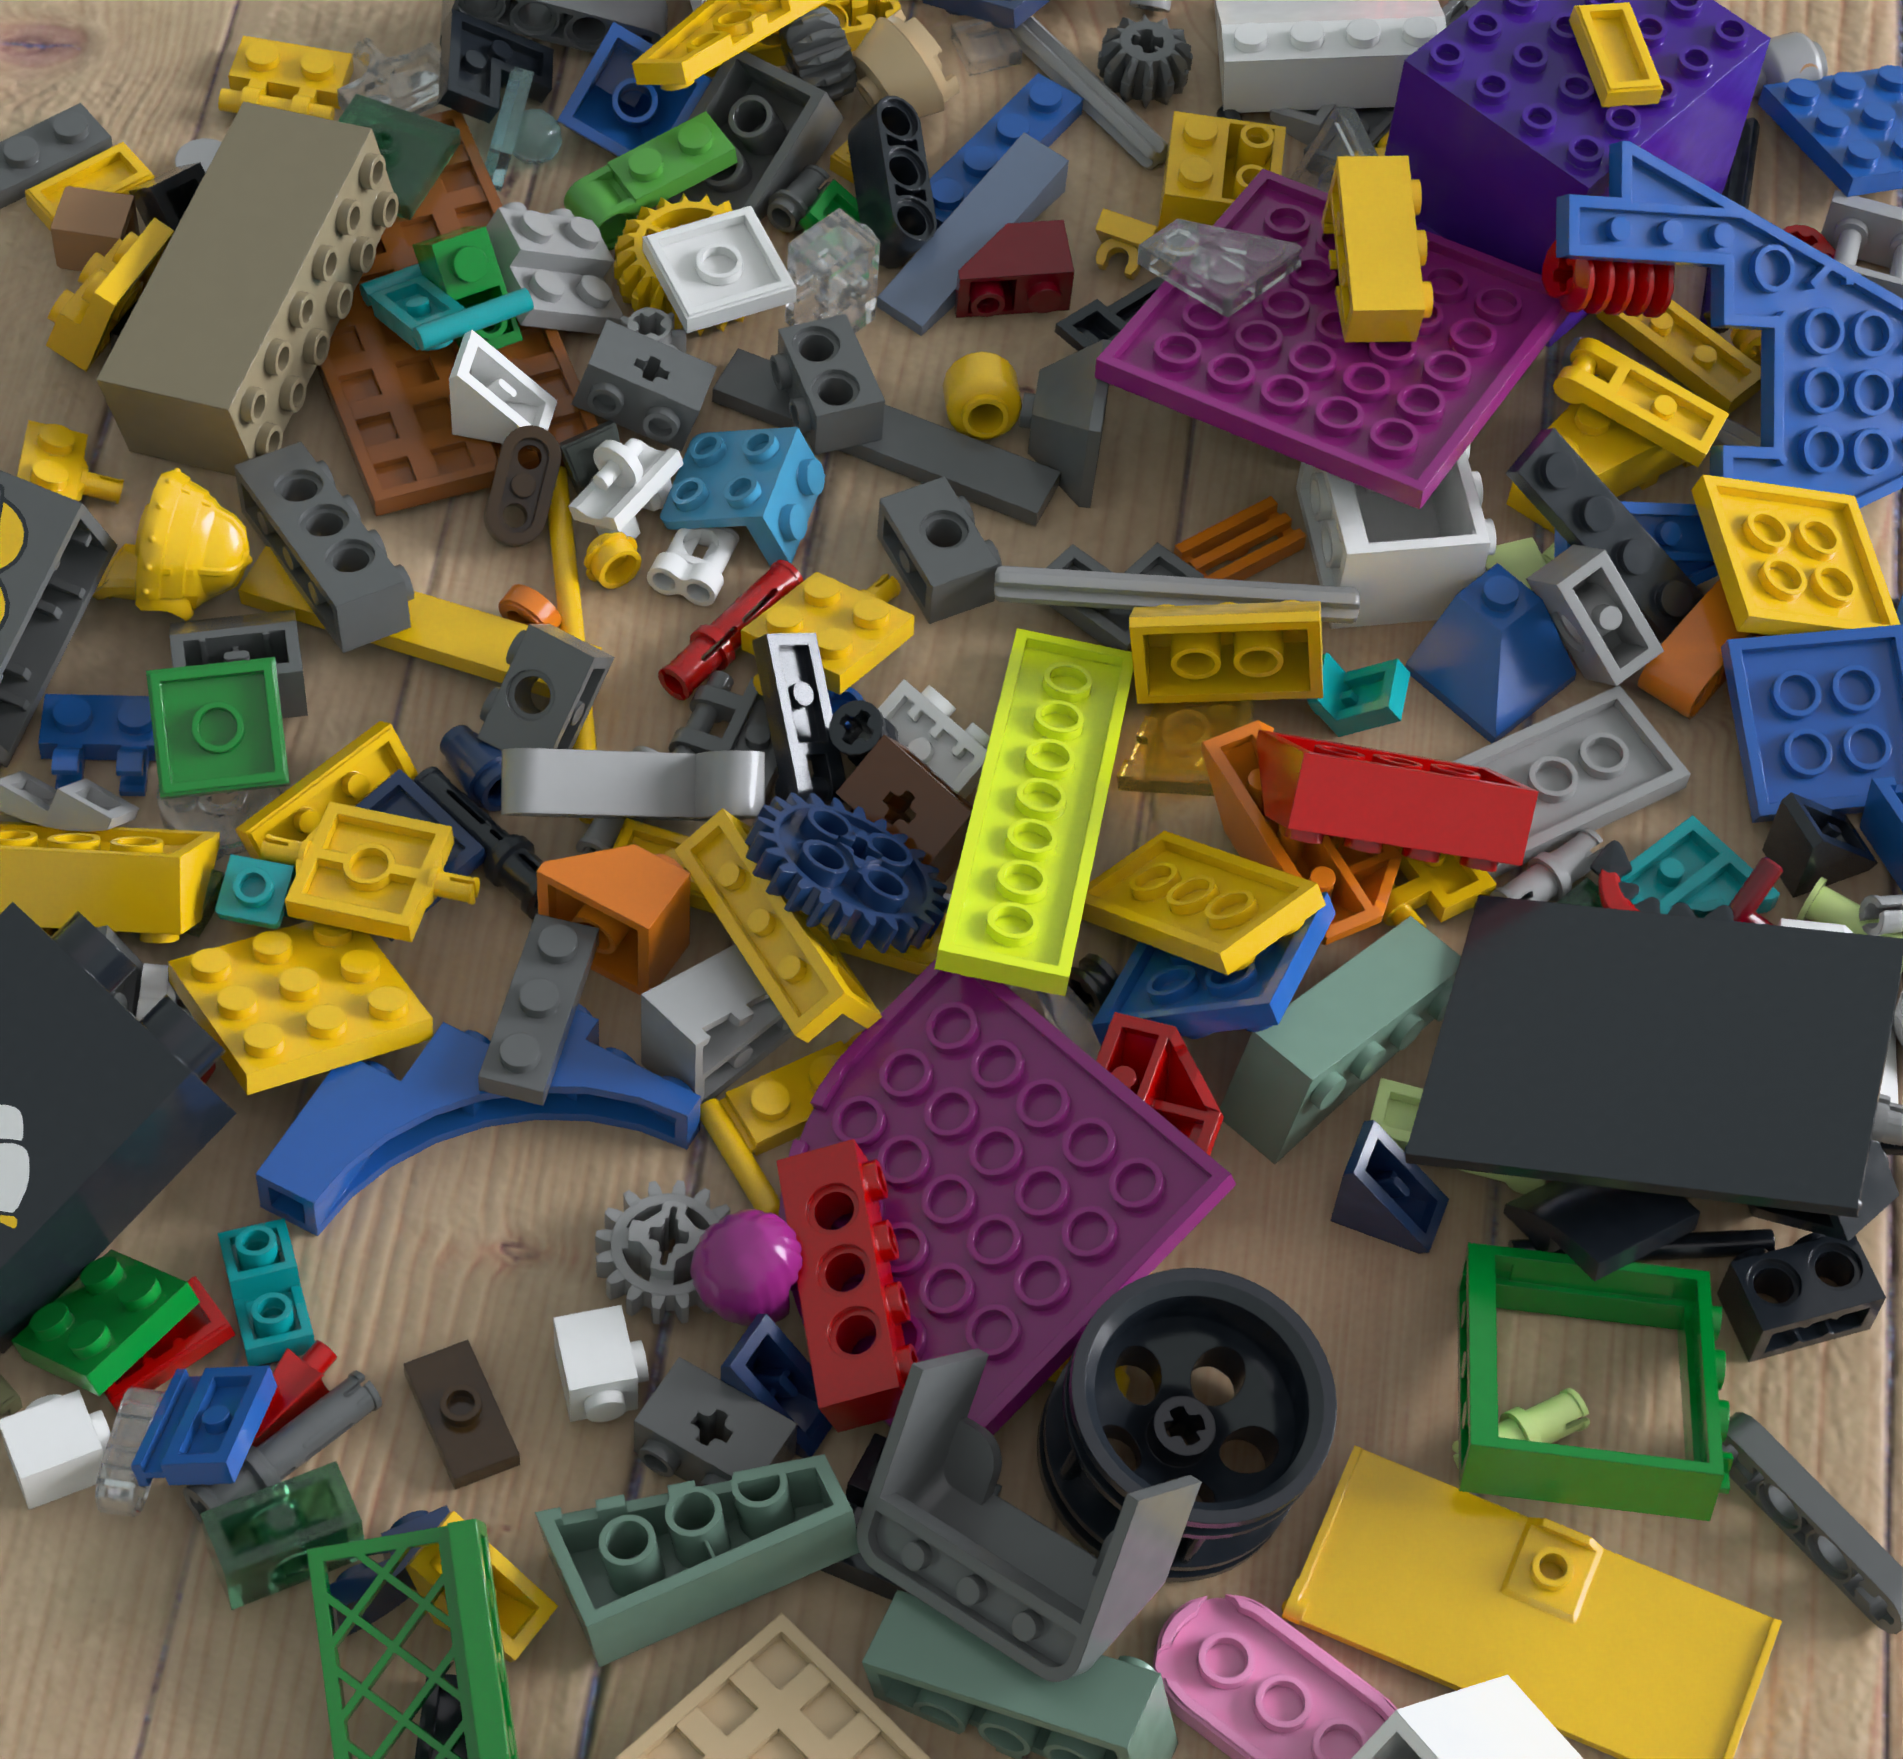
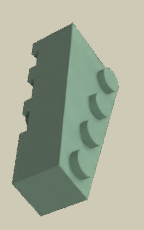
M1412 916L1408 917L1291 1002L1279 1025L1251 1033L1219 1108L1224 1117L1223 1121L1273 1164H1276L1397 1052L1408 1047L1431 1021L1436 1019L1440 1022L1444 1019L1461 956Z
M825 1454L733 1472L732 1480L704 1486H696L695 1480L667 1485L668 1493L626 1501L623 1494L595 1500V1508L562 1514L560 1507L535 1512L548 1555L599 1667L860 1553L857 1545V1529L853 1509Z
M897 1590L862 1661L874 1697L957 1734L963 1733L968 1724L975 1726L980 1736L994 1746L996 1751L1014 1759H1023L1030 1751L1047 1759H1172L1179 1743L1161 1673L1156 1672L1146 1662L1131 1656H1120L1118 1659L1101 1655L1093 1666L1081 1675L1061 1682L1047 1681L920 1599L904 1591Z

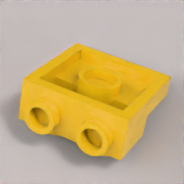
M153 218L140 236L131 231L124 240L119 238L105 257L98 252L94 253L78 278V282L82 284L75 294L68 289L64 290L50 310L47 319L55 324L46 346L87 372L110 343V332L137 299L140 298L174 230L158 219Z

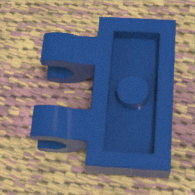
M45 694L38 745L41 759H52L51 772L52 775H57L55 789L84 779L86 760H116V775L121 776L120 796H146L149 761H156L149 696Z

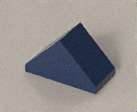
M1375 1120L1364 1121L1347 1163L1330 1221L1418 1254L1429 1253L1449 1198L1417 1164L1406 1163L1404 1150Z
M757 1314L721 1365L720 1380L798 1423L796 1455L802 1458L812 1457L833 1426L818 1408L811 1364L767 1314Z

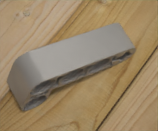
M546 748L502 749L501 815L708 821L723 808L739 820L757 818L764 805L765 752L723 750L692 754Z

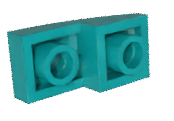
M285 1218L218 1233L248 1366H259L280 1361L287 1348L297 1356L304 1355L315 1343Z

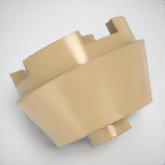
M900 9L887 19L879 17L853 53L852 57L856 64L855 71L859 80L856 82L857 89L871 108L886 96H897L912 105L919 118L942 112L945 109V102L959 93L957 77L953 74L948 75L946 78L941 71L942 64L937 56L942 52V49L916 17L913 16L905 22L906 17L902 9Z

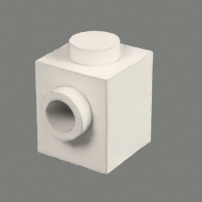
M622 1305L553 1317L554 1349L570 1422L588 1419L592 1422H607L622 1416L626 1411L638 1409V1383L649 1381L648 1366L642 1340L633 1342L629 1340Z
M80 1390L63 1396L52 1394L41 1397L29 1404L25 1410L0 1419V1431L5 1449L29 1510L110 1479L104 1453L115 1450L110 1429L102 1410L88 1413Z

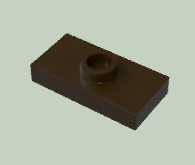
M468 1339L403 1364L404 1375L455 1490L520 1465L519 1451Z

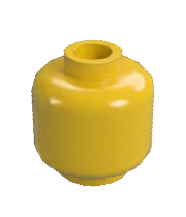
M981 351L959 358L946 371L942 385L948 420L957 432L974 439L987 440L1005 434L1016 424L1022 409L1017 373L1008 360L995 353Z

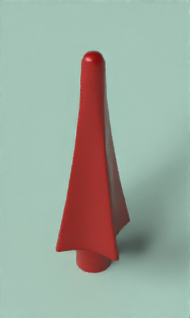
M316 1340L301 1358L289 1348L286 1349L273 1371L278 1387L252 1443L254 1447H257L329 1392L322 1381V1377L336 1361L337 1356L326 1344Z

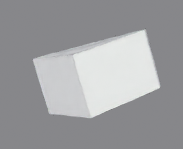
M471 330L464 334L449 377L452 434L502 444L512 431L522 426H539L548 431L557 400L476 332Z

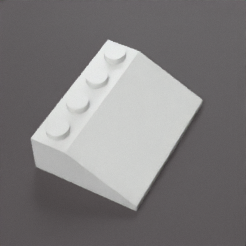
M1214 0L1223 111L1233 109L1239 113L1270 112L1272 109L1283 108L1297 111L1319 110L1323 105L1336 104V109L1395 107L1404 60L1446 28L1445 15L1439 1Z

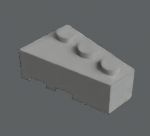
M736 944L641 994V1064L647 1070L661 1077L673 1076L682 1080L694 1093L701 1096V1104L715 1098L794 1035Z

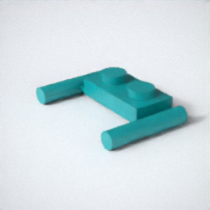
M418 263L359 285L363 301L368 307L372 305L375 317L415 350L421 349L422 351L441 349L471 330L475 332L534 309L531 295L525 287L466 309L424 277Z

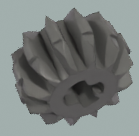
M825 6L813 9L779 30V38L782 44L780 48L784 54L785 65L790 74L826 91L833 102L842 100L843 96L854 92L858 80L855 71L856 64L852 57L851 47L846 39L845 30L841 28L838 17Z
M1144 13L1139 22L1122 17L1117 28H1107L1106 35L1102 40L1101 51L1098 54L1097 68L1099 69V76L1104 78L1103 82L1114 93H1120L1124 103L1133 99L1140 100L1146 109L1151 100L1167 105L1173 94H1182L1188 81L1193 55L1191 53V45L1186 43L1183 29H1170L1167 18L1157 23L1151 22Z

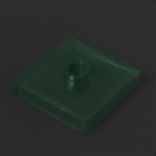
M357 93L338 120L343 123L372 128L379 151L385 159L386 171L393 192L398 197L397 216L407 220L412 219L461 144L460 129Z

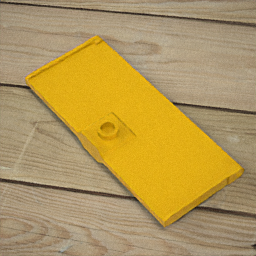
M1354 1445L1301 1575L1299 1579L1297 1578L1289 1598L1284 1600L1281 1607L1283 1613L1281 1618L1302 1625L1456 1691L1509 1675L1563 1736L1618 1759H1733L1782 1623L1781 1620L1762 1614L1609 1551L1592 1537L1547 1518L1524 1516L1469 1492L1459 1491V1488L1371 1453Z

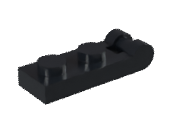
M771 633L753 640L752 645L779 773L775 783V797L777 796L786 801L790 793H795L806 802L810 793H815L825 805L829 806L833 798H838L843 804L844 800L836 792L846 781L840 750L832 743L829 735V723L833 714L816 633ZM808 761L812 763L814 773L812 777L810 776Z

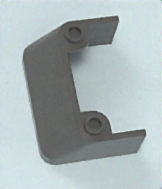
M976 1348L913 1363L857 1525V1545L862 1558L874 1571L1039 1677L1051 1682H1061L1085 1673L1164 1585L1202 1481L1192 1475H1188L1128 1493L1115 1529L1106 1537L1097 1558L994 1494L1002 1467L999 1445L986 1428L968 1418L989 1354Z

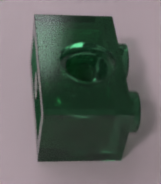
M336 1461L200 1513L207 1550L231 1610L310 1580L307 1549L364 1540L362 1520ZM353 1558L327 1563L328 1572L356 1562L358 1559Z

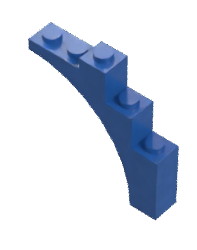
M580 1004L577 1006L544 1106L479 1091L478 1075L490 1040L476 1031L466 1030L463 1032L443 1022L401 1081L397 1080L388 1068L374 1061H366L365 1063L362 1061L332 1069L256 1172L260 1207L319 1236L352 1197L390 1167L436 1143L485 1127L533 1120L590 1121L643 1132L687 1150L700 1131L701 1096L694 1093L685 1082L676 1077H661L637 1065L628 1054L612 1047L604 1049L600 1047L599 1019L593 1017Z

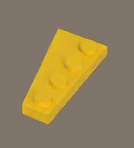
M707 0L632 63L637 85H660L661 89L665 91L686 88L692 85L698 77L828 0Z

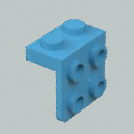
M798 427L707 432L693 437L684 455V464L677 472L673 487L670 489L660 514L665 527L669 530H678L681 528L746 526L769 566L779 559L792 564L799 543L806 534L807 523L816 499L824 488L826 476L821 462L815 458Z

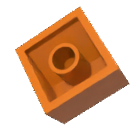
M635 844L544 861L537 870L538 914L599 928V945L590 969L641 996L642 993L662 983L690 944L691 873L684 870L673 858L664 854H653Z

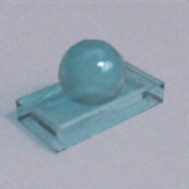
M518 67L511 70L485 161L489 176L495 189L498 191L502 190L512 154L525 164L540 165L551 161L562 146L561 126L552 115L542 109H528L524 111L534 72Z

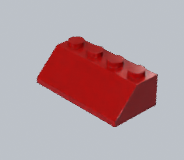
M1258 730L1256 746L1265 816L1286 827L1285 837L1311 844H1322L1324 834L1343 837V846L1375 854L1381 853L1383 844L1403 847L1401 855L1431 863H1439L1441 853L1460 856V865L1487 872H1496L1498 862L1522 866L1539 791L1486 767Z

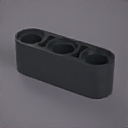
M886 96L880 99L852 127L848 134V147L865 249L870 257L879 265L886 268H898L934 236L937 229V221L921 122L918 114L912 105L897 96Z

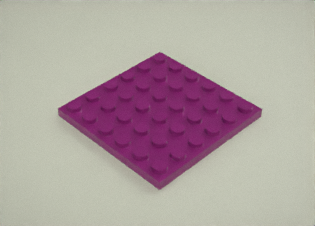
M1262 169L1097 357L1094 378L1420 510L1570 312H1566L1562 308L1559 299L1551 298L1545 292L1541 280L1542 275L1426 231L1427 261L1425 266H1421L1422 281H1430L1432 284L1433 311L1430 318H1423L1416 342L1345 343L1335 296L1336 286H1339L1338 269H1330L1328 260L1329 250H1336L1334 234H1323L1321 224L1328 193Z

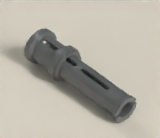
M357 1370L353 1371L348 1375L347 1379L257 1447L251 1445L235 1483L186 1486L183 1494L197 1520L211 1535L218 1539H224L232 1531L231 1523L260 1501L270 1503L276 1499L279 1491L282 1490L281 1481L369 1413L376 1411L382 1406L381 1397L369 1380L361 1387L360 1383L365 1380V1375Z

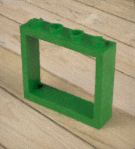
M1468 1242L1457 1287L1459 1491L1710 1521L1718 1494H1729V1473L1734 1460L1731 1452H1724L1722 1449V1442L1726 1440L1729 1428L1730 1405L1727 1400H1719L1718 1391L1722 1389L1725 1378L1726 1353L1725 1350L1715 1349V1341L1718 1340L1721 1330L1722 1307L1712 1305L1710 1271L1632 1262L1594 1282L1567 1254ZM1496 1308L1677 1330L1685 1460L1499 1437Z

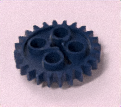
M790 793L786 801L776 796L769 806L763 805L745 839V843L750 846L746 853V859L757 863L752 872L753 875L771 881L766 889L769 895L784 896L788 899L784 907L787 912L801 910L807 914L806 925L812 928L820 923L827 926L831 939L837 940L841 933L849 935L852 943L858 949H862L866 940L870 941L880 953H885L890 944L901 953H906L910 944L919 949L926 939L930 940L945 916L944 911L949 905V901L943 897L947 890V885L935 880L940 872L939 869L922 864L926 856L923 850L908 849L904 845L908 839L906 834H890L886 831V820L879 819L874 823L867 820L864 809L859 806L853 813L846 811L838 798H833L828 806L815 793H810L806 802L795 793Z

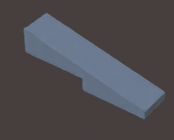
M1024 132L936 230L934 236L920 248L879 294L876 307L922 336L955 306L958 270L1007 223L1032 222L1065 192L1069 160Z

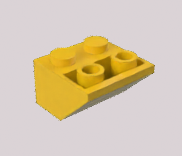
M1174 111L1165 160L1157 227L1162 241L1187 245L1208 232L1262 169L1282 175L1286 127Z

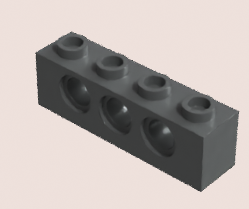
M300 441L234 465L242 513L264 544L271 548L292 583L343 653L411 627L408 601L414 599V589L407 571L401 564L394 566L388 559L386 548L380 535L375 529L368 531L362 524L354 500L348 494L342 496L336 489L334 478L325 461L316 462Z

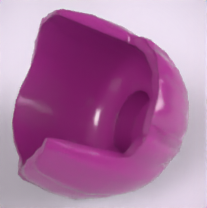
M746 1209L728 1214L718 1223L706 1228L699 1238V1243L693 1252L690 1267L693 1285L706 1307L715 1311L725 1321L749 1326L757 1314H767L776 1323L789 1315V1290L797 1282L798 1271L802 1267L803 1259L800 1254L802 1247L796 1238L793 1228L776 1214L771 1212L765 1213L757 1209Z

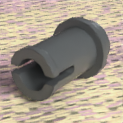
M810 164L802 169L797 178L785 190L775 191L769 198L767 216L771 224L782 232L803 229L798 222L820 192L830 183L826 182L821 189H818L830 177L823 168Z

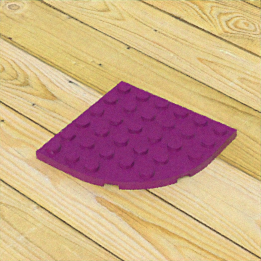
M935 959L881 1013L883 1017L869 1029H865L836 1061L815 1092L810 1102L814 1109L805 1124L800 1140H793L788 1157L854 1139L869 1161L874 1159L879 1161L888 1190V1198L879 1201L882 1221L887 1219L890 1221L899 1249V1259L890 1261L893 1281L901 1282L907 1296L911 1315L909 1322L901 1323L905 1345L910 1343L913 1345L919 1362L976 1348L989 1354L968 1418L980 1424L994 1435L1072 1355L1080 1337L1097 1310L1124 1286L1149 1275L1234 1188L1236 1183L1230 1172L1005 984L934 969ZM781 1192L779 1217L787 1222ZM853 1213L837 1218L830 1230H836L845 1226L851 1220ZM857 1274L849 1278L842 1286L841 1292L850 1291L857 1287L863 1280L864 1274ZM796 1282L790 1287V1290L792 1291L798 1309V1313L802 1319V1324L804 1326L798 1285ZM867 1336L858 1341L852 1350V1354H860L868 1350L874 1343L876 1336ZM894 1418L884 1420V1422L891 1428Z

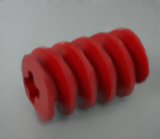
M1555 240L1546 253L1541 280L1545 292L1551 298L1559 299L1560 305L1566 312L1579 313L1584 310L1586 313L1599 314L1603 311L1608 315H1619L1623 312L1626 316L1638 317L1643 314L1645 317L1658 318L1666 312L1671 303L1674 291L1675 265L1556 258Z

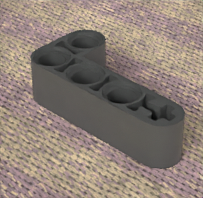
M442 0L440 46L442 23L452 8L513 33L594 54L613 22L654 45L667 34L668 5L666 0Z

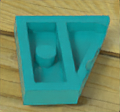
M1692 815L1630 862L1632 871L1623 876L1621 882L1634 883L1639 886V893L1631 900L1632 904H1637L1649 897H1655L1660 902V914H1668L1674 904L1684 902L1690 907L1696 917L1704 918L1721 905L1728 906L1754 869ZM1772 887L1756 912L1761 914L1771 911L1776 906L1780 892Z

